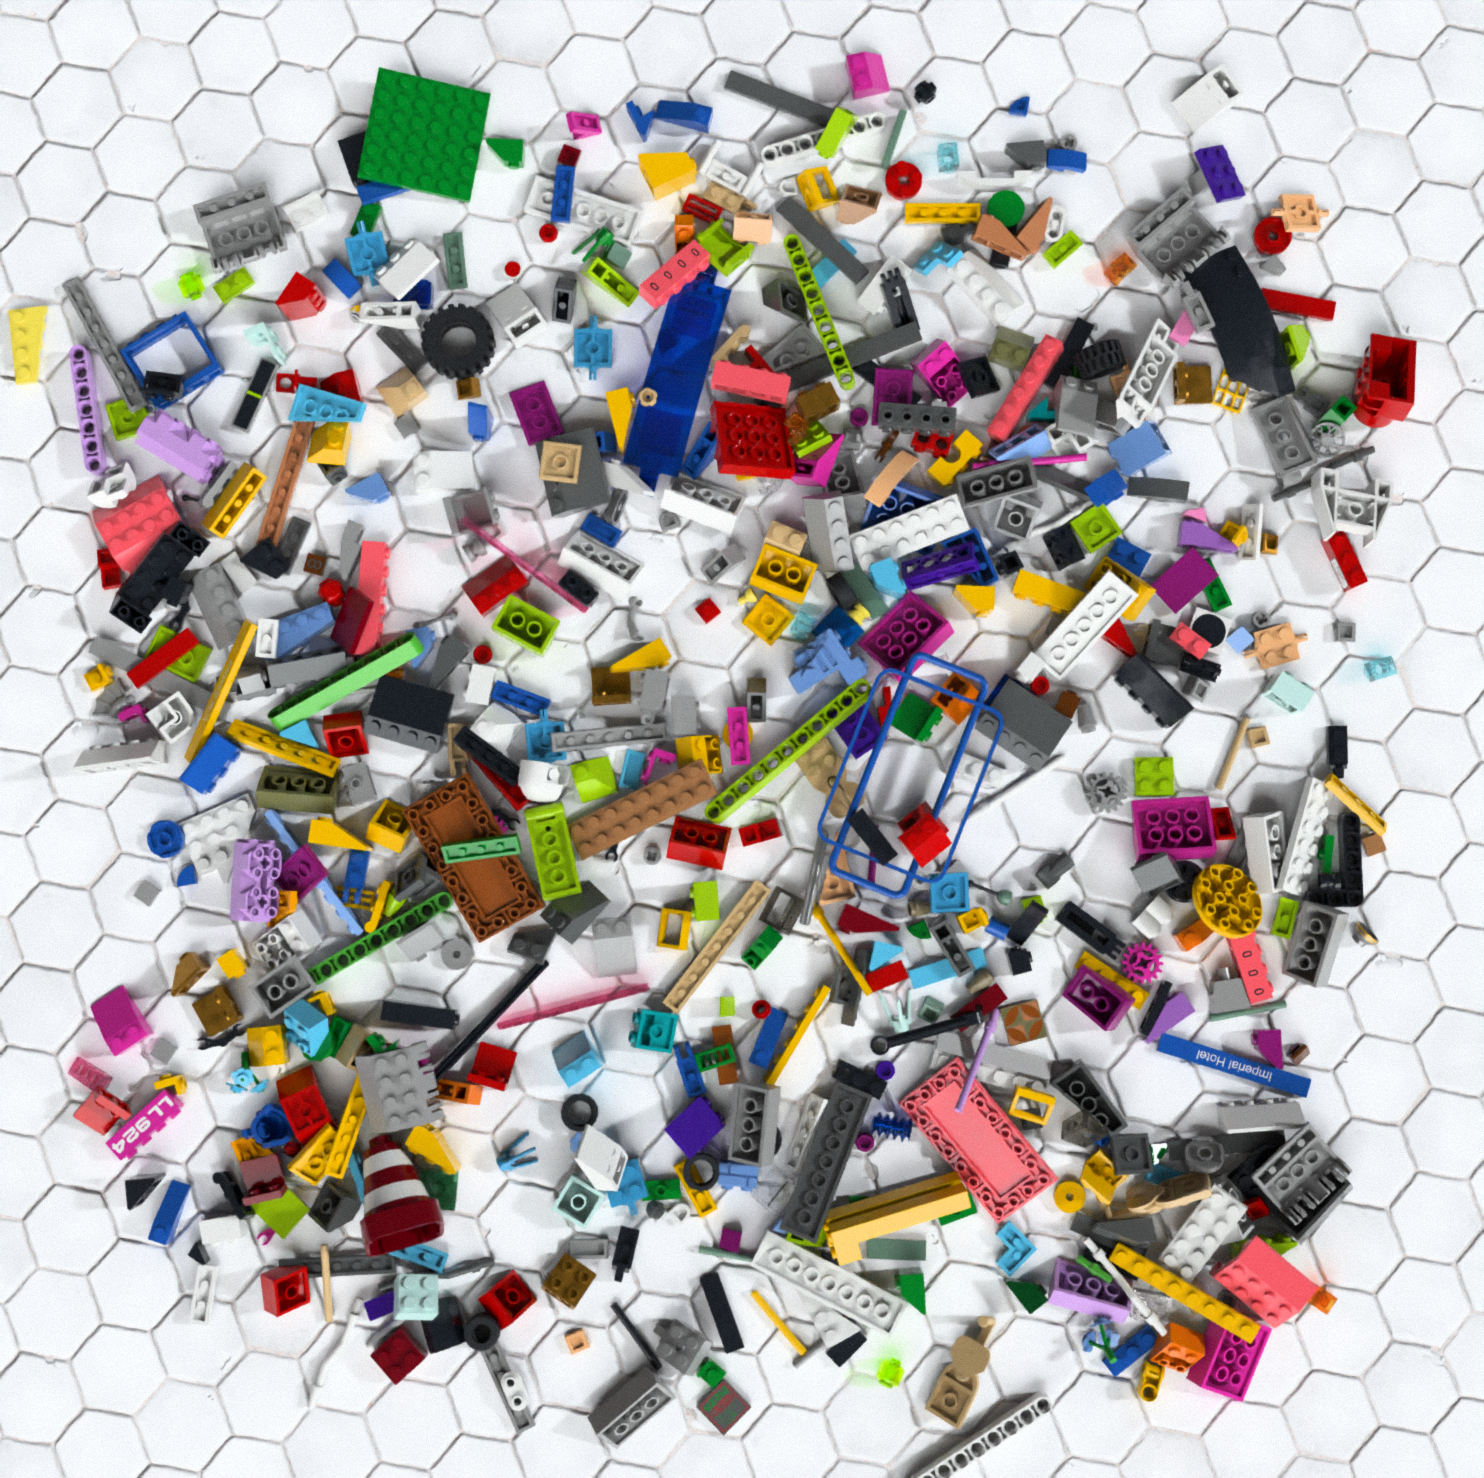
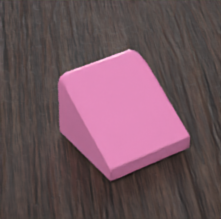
M1203 507L1186 510L1182 513V518L1195 519L1197 523L1204 524L1207 521Z

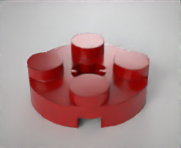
M898 161L886 172L885 186L887 193L896 200L914 198L922 186V173L912 163ZM899 178H907L908 184H899Z
M1268 217L1256 226L1253 232V243L1258 253L1274 256L1281 254L1287 249L1292 240V232H1285L1282 219ZM1270 232H1273V235L1276 234L1277 238H1275L1274 241L1268 238Z

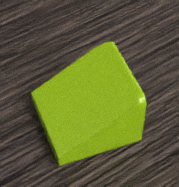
M721 996L720 1016H734L735 997Z

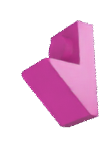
M572 111L566 114L568 127L573 134L574 140L602 133L598 115Z

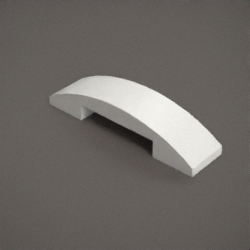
M1014 170L1012 178H977L976 171H957L956 181L972 189L997 192L1014 189L1031 181L1033 170Z

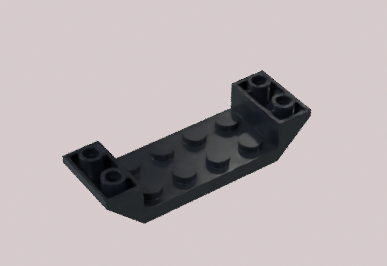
M176 521L161 533L116 592L109 613L142 634L152 621L149 615L162 600L164 584L168 582L170 576L179 577L195 555L200 557L211 542L182 521Z

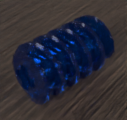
M878 1112L876 1116H873L870 1135L872 1136L877 1131L878 1137H880L884 1132L886 1139L892 1134L894 1141L900 1136L901 1142L906 1137L909 1142L913 1126L912 1119L909 1118L905 1123L904 1117H901L898 1121L897 1116L893 1115L890 1120L889 1114L886 1113L882 1118V1113Z

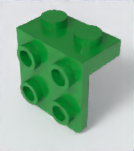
M908 693L897 709L891 726L921 744L923 741L927 742L933 734L930 731L933 725L938 726L941 722L943 710L937 706L934 708L913 693Z

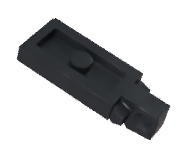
M1326 726L1327 765H1329V769H1333V774L1338 779L1344 778V769H1347L1348 764L1347 726Z
M623 1225L620 1227L612 1261V1270H616L614 1278L616 1282L622 1283L624 1272L629 1273V1270H631L640 1232L639 1229Z

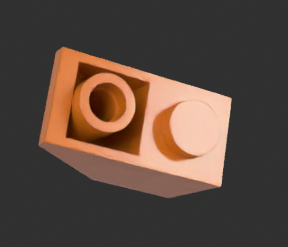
M675 215V255L694 240V215Z

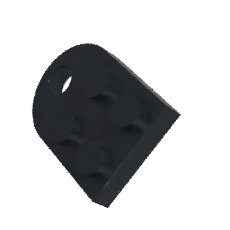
M1267 1144L1259 1147L1227 1176L1248 1200L1263 1193L1253 1181L1251 1175L1279 1149L1278 1146Z

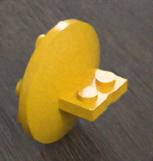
M1213 864L1203 869L1196 876L1192 887L1193 904L1203 922L1219 935L1227 938L1245 937L1256 930L1263 915L1260 895L1253 894L1257 891V886L1240 869L1225 864Z

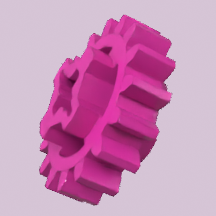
M1140 942V946L1137 943H1133V949L1126 947L1128 953H1122L1125 960L1120 961V963L1125 964V967L1121 970L1128 972L1126 978L1132 976V982H1136L1139 979L1140 984H1144L1145 979L1148 983H1151V977L1157 979L1156 973H1162L1159 966L1164 965L1163 962H1159V959L1163 956L1156 954L1159 949H1151V943H1148L1145 947L1144 942ZM1142 950L1148 951L1151 956L1144 955ZM1134 955L1133 961L1130 963V958ZM1140 958L1142 960H1148L1146 961V963L1143 964V966H1136L1138 965V963L1141 962ZM1154 963V967L1152 971H1150V967ZM1133 970H1139L1142 976L1136 975Z

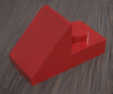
M1210 808L1215 840L1236 839L1229 808Z

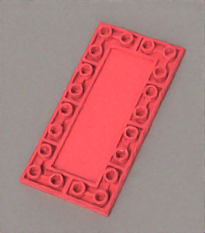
M956 1056L900 1099L898 1104L950 1167L957 1171L964 1184L997 1224H999L1058 1181V1176L976 1078L973 1081L962 1113L954 1110L969 1069L961 1059Z

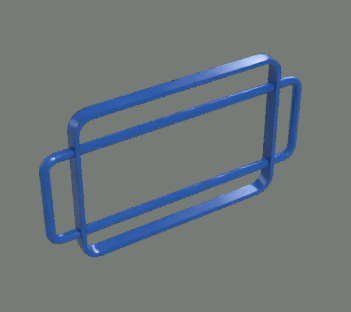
M917 652L911 655L904 672L889 668L884 669L878 674L817 825L820 838L834 846L828 862L829 869L834 875L893 899L904 897L908 893L914 878L926 883H935L944 877L1003 730L1004 720L1000 712L983 704L988 692V682L985 677L925 652ZM920 659L979 682L981 688L976 701L912 676L911 673L916 661ZM888 673L898 675L901 679L837 840L836 842L832 841L822 833L823 820L880 678ZM908 680L973 705L931 812L932 817L936 821L980 710L983 709L994 714L999 724L941 873L934 879H927L917 875L916 871L919 864L914 858L908 871L887 863L884 865L885 867L906 875L902 888L899 891H893L839 869L836 866V861L841 849L880 864L876 858L847 847L843 843L851 826L847 819L857 811Z

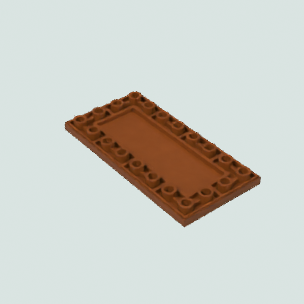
M468 772L401 810L436 871L441 875L443 883L479 943L546 906L516 854L445 864L441 849L442 843L505 835Z

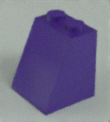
M701 1094L664 1127L666 1133L689 1159L726 1126L724 1122L726 1118L719 1110L715 1112L711 1107L713 1103L707 1096L702 1097Z

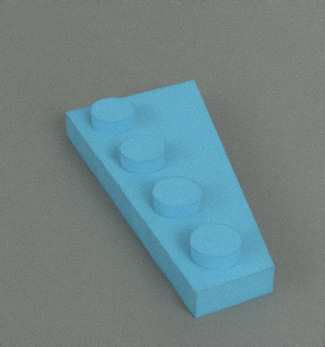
M299 383L288 420L299 422L361 423L367 404Z

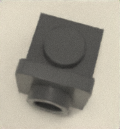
M317 463L332 486L348 477V474L341 465Z

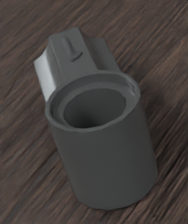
M1063 852L1049 865L1047 864L1041 868L1035 876L1048 890L1075 863L1069 855Z

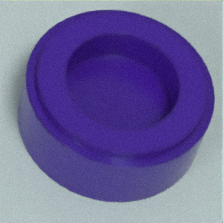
M882 1060L876 1065L875 1072L880 1079L889 1080L895 1074V1067L890 1061Z

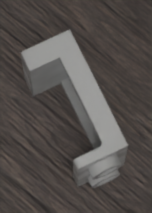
M484 486L481 490L453 498L450 496L442 498L451 533L455 538L499 525L500 514L498 508L494 509L493 506L495 496L493 490H489L487 486Z

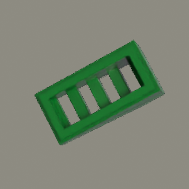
M731 1042L694 1054L700 1073L737 1061ZM725 1048H727L730 1056V1059L728 1060L726 1059L724 1053ZM719 1050L722 1056V1062H720L717 1054V1051ZM710 1053H713L716 1064H713ZM704 1055H706L709 1063V1066L707 1067L703 1057Z

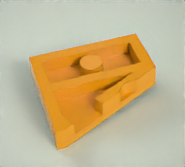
M278 890L280 895L279 911L272 918V922H267V927L276 926L296 911L298 902L297 891Z
M242 1137L231 1142L239 1163L274 1154L269 1149H263V1145L257 1143L254 1137L250 1139Z

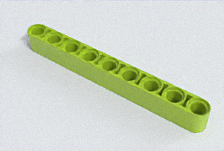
M789 234L784 238L783 244L840 388L846 391L851 390L856 383L853 371L801 241L797 235ZM792 243H796V244H797L796 247H794V248H789V245H790V244H792ZM800 259L804 260L800 265L795 264ZM810 276L808 281H802L803 277ZM811 293H817L814 298H809L808 296ZM819 309L824 310V312L820 315L815 314V312ZM830 326L828 331H821L823 327ZM837 343L835 348H828L829 344ZM837 360H844L842 365H835ZM844 377H851L850 381L842 382Z

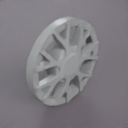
M1321 422L1309 434V445L1312 451L1321 457L1337 455L1343 449L1346 441L1343 429L1333 422ZM1324 425H1328V431L1323 432ZM1335 428L1339 431L1336 436L1332 433ZM1315 430L1321 433L1320 437L1313 435ZM1335 439H1342V444L1334 443ZM1319 440L1320 445L1314 447L1312 441ZM1321 446L1326 448L1325 453L1319 451ZM1334 446L1337 451L1332 453L1329 447Z

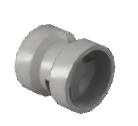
M478 537L470 545L465 544L462 546L471 563L476 561L478 556L488 554Z

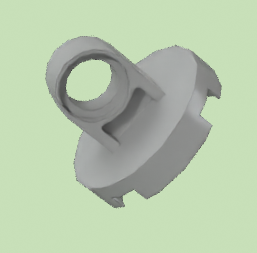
M1195 1137L1185 1147L1186 1163L1198 1173H1213L1220 1169L1224 1163V1148L1221 1143L1218 1144L1212 1137Z

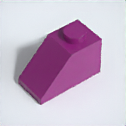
M1253 1029L1250 1039L1254 1049L1274 1068L1283 1069L1281 1029Z

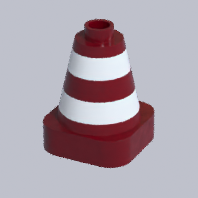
M389 1134L370 1139L368 1141L370 1148L363 1153L364 1218L360 1221V1230L366 1256L373 1257L388 1254L441 1237L444 1234V1220L439 1200L435 1198L430 1199L402 1143L393 1142L392 1136Z

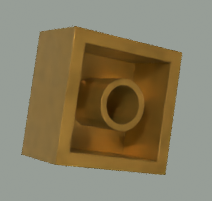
M823 381L815 385V389L809 392L808 390L800 392L796 398L795 408L806 426L812 421L820 420L838 411L841 401L831 381L827 383Z

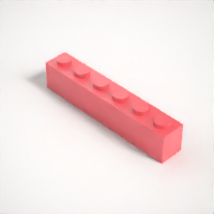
M1045 334L987 429L989 438L1002 443L1011 437L1064 351L1062 341Z
M362 541L358 590L370 598L374 605L357 649L353 654L357 657H365L383 646L382 642H380V635L384 633L382 616H385L386 605L383 604L384 597L387 596L385 578L389 576L387 559H390L391 549L388 548L385 542Z

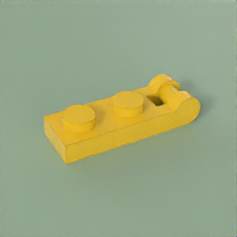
M383 880V883H379L376 892L379 895L377 901L373 902L370 910L372 913L371 919L364 925L366 932L372 933L380 927L388 894L392 890L394 882Z

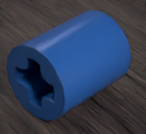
M991 916L988 920L989 924L985 926L984 931L1003 941L1011 925Z

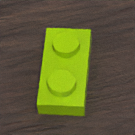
M1070 230L1045 251L1042 257L1055 270L1083 245V242Z
M242 267L213 286V289L221 301L226 304L256 283L246 268Z
M1279 897L1270 930L1271 935L1285 939L1291 938L1300 902Z

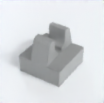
M844 428L841 448L860 451L862 430Z

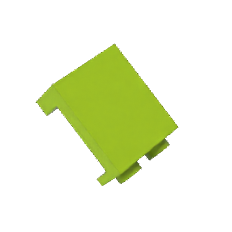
M720 218L716 222L712 221L707 230H701L695 239L697 243L710 253L709 262L727 278L750 258L755 246L750 242L743 246L737 240H733V236L722 227L724 219Z

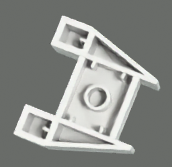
M1321 467L1311 477V497L1323 540L1327 541L1336 533V530L1363 535V549H1366L1376 540L1392 503L1394 482L1375 478L1366 487L1365 493L1338 488L1339 470Z

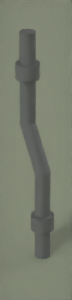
M1370 446L1363 450H1355L1350 455L1331 462L1325 468L1335 470L1351 462L1356 463L1363 460V457L1375 453V448ZM1311 479L1271 495L1272 501L1276 502L1286 497L1296 496V493L1311 487Z
M493 1257L481 1261H472L469 1265L450 1271H443L442 1274L431 1270H422L412 1274L438 1275V1279H451L470 1272H479L482 1268L495 1265ZM393 1277L391 1281L378 1284L379 1291L382 1292L394 1288L396 1277Z

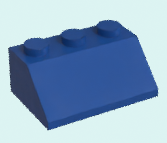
M214 733L178 779L201 794H210L216 788V782L219 778H223L228 773L230 764L232 762L235 763L239 759L242 749L226 736Z

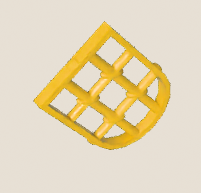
M1224 368L1220 374L1211 404L1239 414L1249 387L1246 388L1244 396L1238 395L1241 382H1237L1238 385L1235 393L1230 392L1228 389L1231 383L1229 380L1225 389L1219 388L1223 376L1228 377V374L1224 373L1226 371ZM1218 390L1223 394L1220 403L1214 402ZM1226 394L1232 395L1233 398L1230 407L1222 405ZM1236 397L1242 399L1238 410L1232 408Z

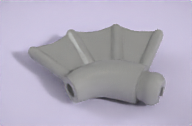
M117 678L112 685L105 686L103 694L96 698V709L92 716H109L118 719L117 714L121 713L124 707L136 703V700L133 699L135 696L132 694L127 696L121 679Z

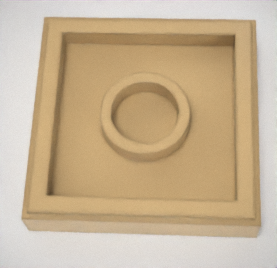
M543 441L539 480L577 484L582 445Z

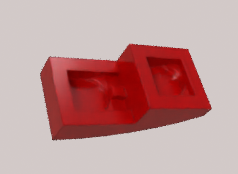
M108 548L97 550L102 588L104 590L120 588L123 584L121 567L115 561Z
M890 686L882 687L884 706L877 708L880 727H882L891 705Z
M778 818L738 829L743 847L783 836Z
M902 960L865 974V980L873 992L909 978Z

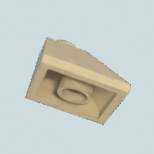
M407 366L376 387L397 418H400L429 397Z

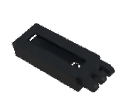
M894 268L895 276H893L891 270L887 271L888 279H886L884 273L880 274L882 284L879 286L893 329L916 321L919 330H921L906 281L901 276L899 268ZM899 286L901 295L893 297V295L898 293L896 287Z
M1068 901L1055 918V921L1101 955L1106 954L1114 961L1117 957L1111 952L1115 951L1119 955L1122 952L1116 947L1117 944L1122 948L1126 946V944L1116 938L1117 935L1072 901ZM1095 930H1098L1106 938L1104 939L1098 934L1096 939H1094L1091 935Z

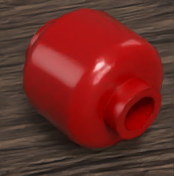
M332 578L322 581L317 590L322 602H328L333 608L340 606L346 596L341 583Z

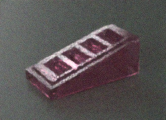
M77 1056L68 1071L69 1075L92 1091L98 1085L106 1090L113 1079L111 1075ZM81 1065H83L84 1067L82 1068L81 1072L78 1074L77 1072H78L79 1068L81 1067Z

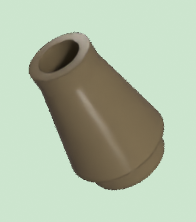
M912 899V901H908L909 916L916 918L930 913V900Z
M985 967L982 970L979 969L965 986L973 995L975 992L991 985L995 978Z

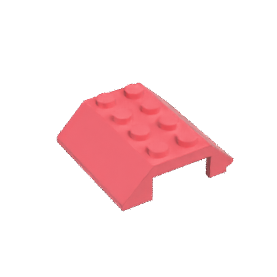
M159 474L138 485L124 499H119L115 508L99 507L92 511L95 526L111 555L124 572L128 570L130 574L161 533L176 521H182L167 494L168 490Z
M1257 1235L1243 1244L1238 1256L1222 1266L1223 1263L1220 1261L1217 1262L1209 1272L1215 1280L1273 1328L1278 1327L1299 1313L1318 1289L1316 1284Z

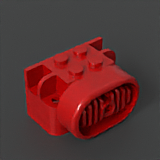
M1374 333L1370 334V345L1365 349L1362 362L1355 372L1352 403L1357 406L1353 414L1359 422L1368 427L1382 428L1391 424L1393 420L1400 422L1405 420L1415 402L1417 341Z

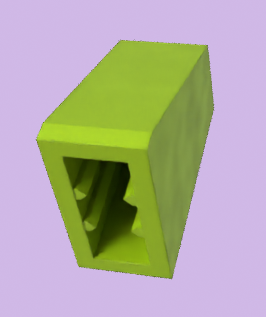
M836 107L815 147L819 151L818 155L827 160L829 157L834 158L859 116L844 107Z

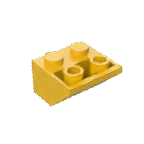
M718 735L688 736L675 739L678 769L702 759L709 775L723 773Z

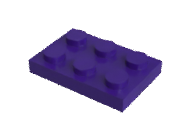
M1224 145L1201 148L1194 152L1217 204L1241 199L1246 195Z
M847 699L844 702V705L847 706L851 704L852 699ZM865 704L834 728L847 748ZM867 710L851 750L855 760L873 749L881 730L869 710ZM837 711L831 712L829 718H834L837 715Z

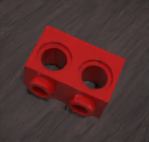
M920 432L914 433L910 447L914 448L915 452L922 454L927 452L936 459L940 457L946 459L954 435L941 437L939 434L931 433L930 436H926L928 441L921 443L918 440ZM942 441L946 447L940 449L936 446V442Z

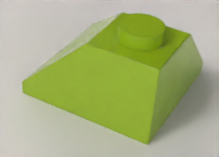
M1289 325L1280 333L1291 371L1303 361L1310 343V334L1307 329L1305 330L1304 325Z
M608 756L570 765L582 804L619 793Z

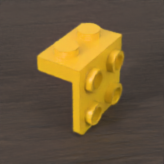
M1100 1147L1084 1162L1079 1179L1082 1185L1095 1193L1101 1202L1109 1205L1112 1202L1115 1189L1129 1175L1114 1176L1112 1157Z

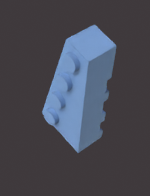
M325 602L279 619L276 658L293 654L295 650L301 646L303 647L314 637L319 636L335 625L337 619L332 606Z

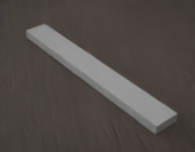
M77 276L64 283L62 286L130 412L133 414L149 405L144 394L138 391L139 385L81 278Z
M96 636L88 652L126 672H129L145 660L100 636ZM164 670L148 682L172 695L179 691L188 703L202 710H205L212 694L167 670ZM225 700L218 718L225 721L233 703Z

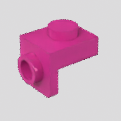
M140 704L126 706L122 709L121 713L117 714L121 722L127 723L140 716L143 723H151L145 715L149 712V709Z

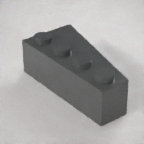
M1081 1058L1049 1080V1083L1061 1092L1063 1096L1075 1104L1110 1136L1113 1137L1128 1126L1124 1117Z

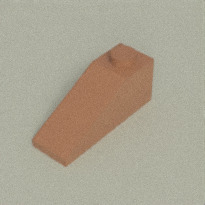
M1051 196L1037 206L1013 235L1028 252V255H1034L1041 248L1039 244L1044 240L1053 201Z
M982 214L978 218L970 240L1021 262L1027 257L1028 252L1001 221L995 219L991 214Z

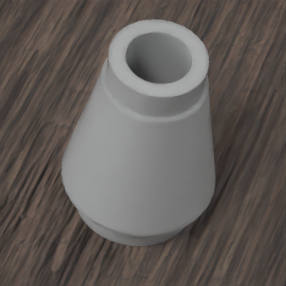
M1083 704L1078 706V729L1081 730L1082 734L1096 731L1097 723L1089 705Z

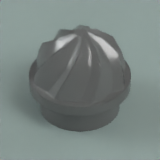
M655 1200L649 1202L646 1207L648 1217L650 1219L653 1218L655 1221L660 1219L666 1212V1209L663 1207L664 1204Z

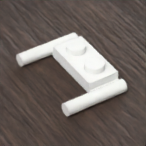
M715 139L697 172L700 175H704L705 178L746 198L764 164L758 161L748 178L713 159L721 144L720 140Z

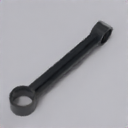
M976 1010L962 1016L892 1036L876 1035L870 1043V1048L874 1054L884 1055L890 1048L980 1024L984 1022V1017L981 1010ZM883 1038L886 1040L887 1048L884 1052L877 1051L874 1048L873 1043L876 1039Z

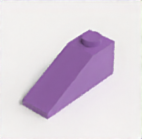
M1185 519V521L1179 524L1176 547H1193L1194 549L1234 553L1238 550V546L1204 524L1197 523L1195 519Z
M1174 990L1167 995V999L1164 1001L1149 1035H1144L1142 1039L1144 1043H1151L1195 1012V1009L1182 991L1176 992Z

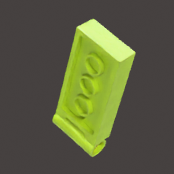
M562 801L525 809L524 813L543 900L546 902L582 893Z

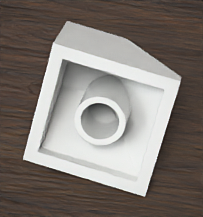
M495 700L481 713L470 730L501 753H504L526 723Z

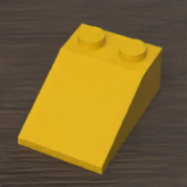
M627 387L605 392L621 456L626 453L634 417L633 408H636L633 392H629Z
M318 816L317 820L311 819L309 843L373 852V847L340 824L334 823L332 818Z

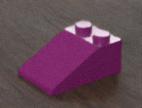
M1082 964L1062 993V996L1105 1032L1116 1029L1136 1000L1122 987Z

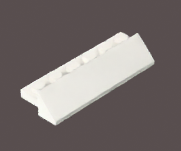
M1159 318L1155 320L1116 399L1117 419L1123 417L1135 429L1141 426L1147 412L1153 409L1178 357L1176 351L1180 344L1168 338L1171 329Z
M951 1032L938 1034L930 1068L939 1070L958 1056L970 1070L981 1040ZM988 1043L975 1078L980 1082L1014 1090L1016 1084L1046 1093L1048 1081L1050 1080L1052 1060Z

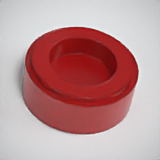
M1037 676L1030 683L1031 692L1037 696L1044 695L1050 688L1049 681L1043 676Z

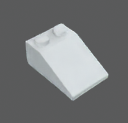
M412 452L415 491L418 494L464 491L475 487L472 452Z

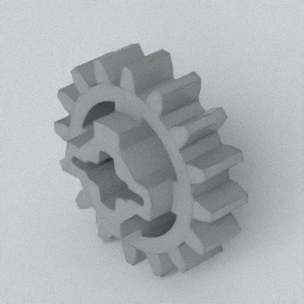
M1104 771L1101 777L1097 773L1094 775L1095 780L1089 779L1091 785L1085 786L1089 790L1088 793H1085V796L1090 797L1087 803H1093L1092 809L1099 807L1100 813L1104 809L1106 813H1110L1111 808L1117 811V805H1124L1121 800L1127 799L1123 793L1128 790L1122 788L1125 781L1119 782L1120 776L1114 778L1113 772H1110L1107 776ZM1105 780L1102 786H1096L1099 781ZM1113 784L1117 786L1118 791L1115 790ZM1108 788L1107 791L1113 795H1107L1106 797H1104L1105 793H1103L1100 790ZM1094 793L1097 794L1099 801L1095 799ZM1110 799H1116L1113 804L1107 805Z

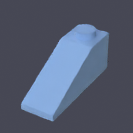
M1036 423L988 450V452L996 460L1002 461L1014 460L1028 455L1031 458H1036L1052 448L1046 430Z

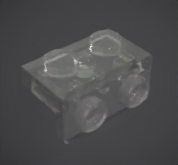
M1133 1287V1291L1151 1312L1153 1311L1159 1317L1160 1323L1167 1325L1169 1323L1168 1314L1173 1298L1163 1292ZM1131 1301L1130 1318L1137 1321H1146L1145 1316Z

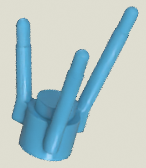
M529 1132L523 1134L507 1149L500 1152L501 1156L497 1157L496 1161L502 1172L506 1170L510 1172L516 1168L538 1162L537 1159L515 1164L517 1159L535 1151L536 1147L527 1149L515 1156L509 1153L529 1135Z

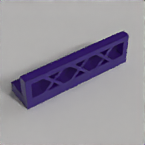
M972 541L901 562L902 578L909 591L980 570V563L975 557L974 543ZM969 549L968 555L960 556L963 550ZM946 555H952L948 561H941ZM927 561H934L930 566H924L927 563ZM916 566L913 571L907 573V567Z

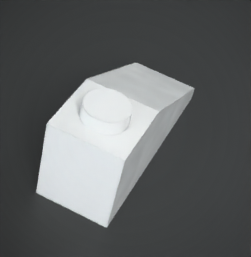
M416 301L363 302L360 307L359 320L360 322L398 329H421L422 310Z
M610 459L609 462L602 461L607 486L654 496V492L629 467L620 465L621 461Z

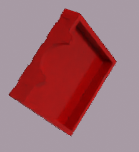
M713 401L709 409L711 418L710 433L716 432L717 436L714 459L717 460L718 473L791 480L796 469L788 431L786 408L779 407L776 409L764 405L756 406L754 404Z

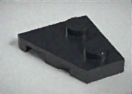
M266 537L239 559L241 563L274 579H279L292 568L269 537Z

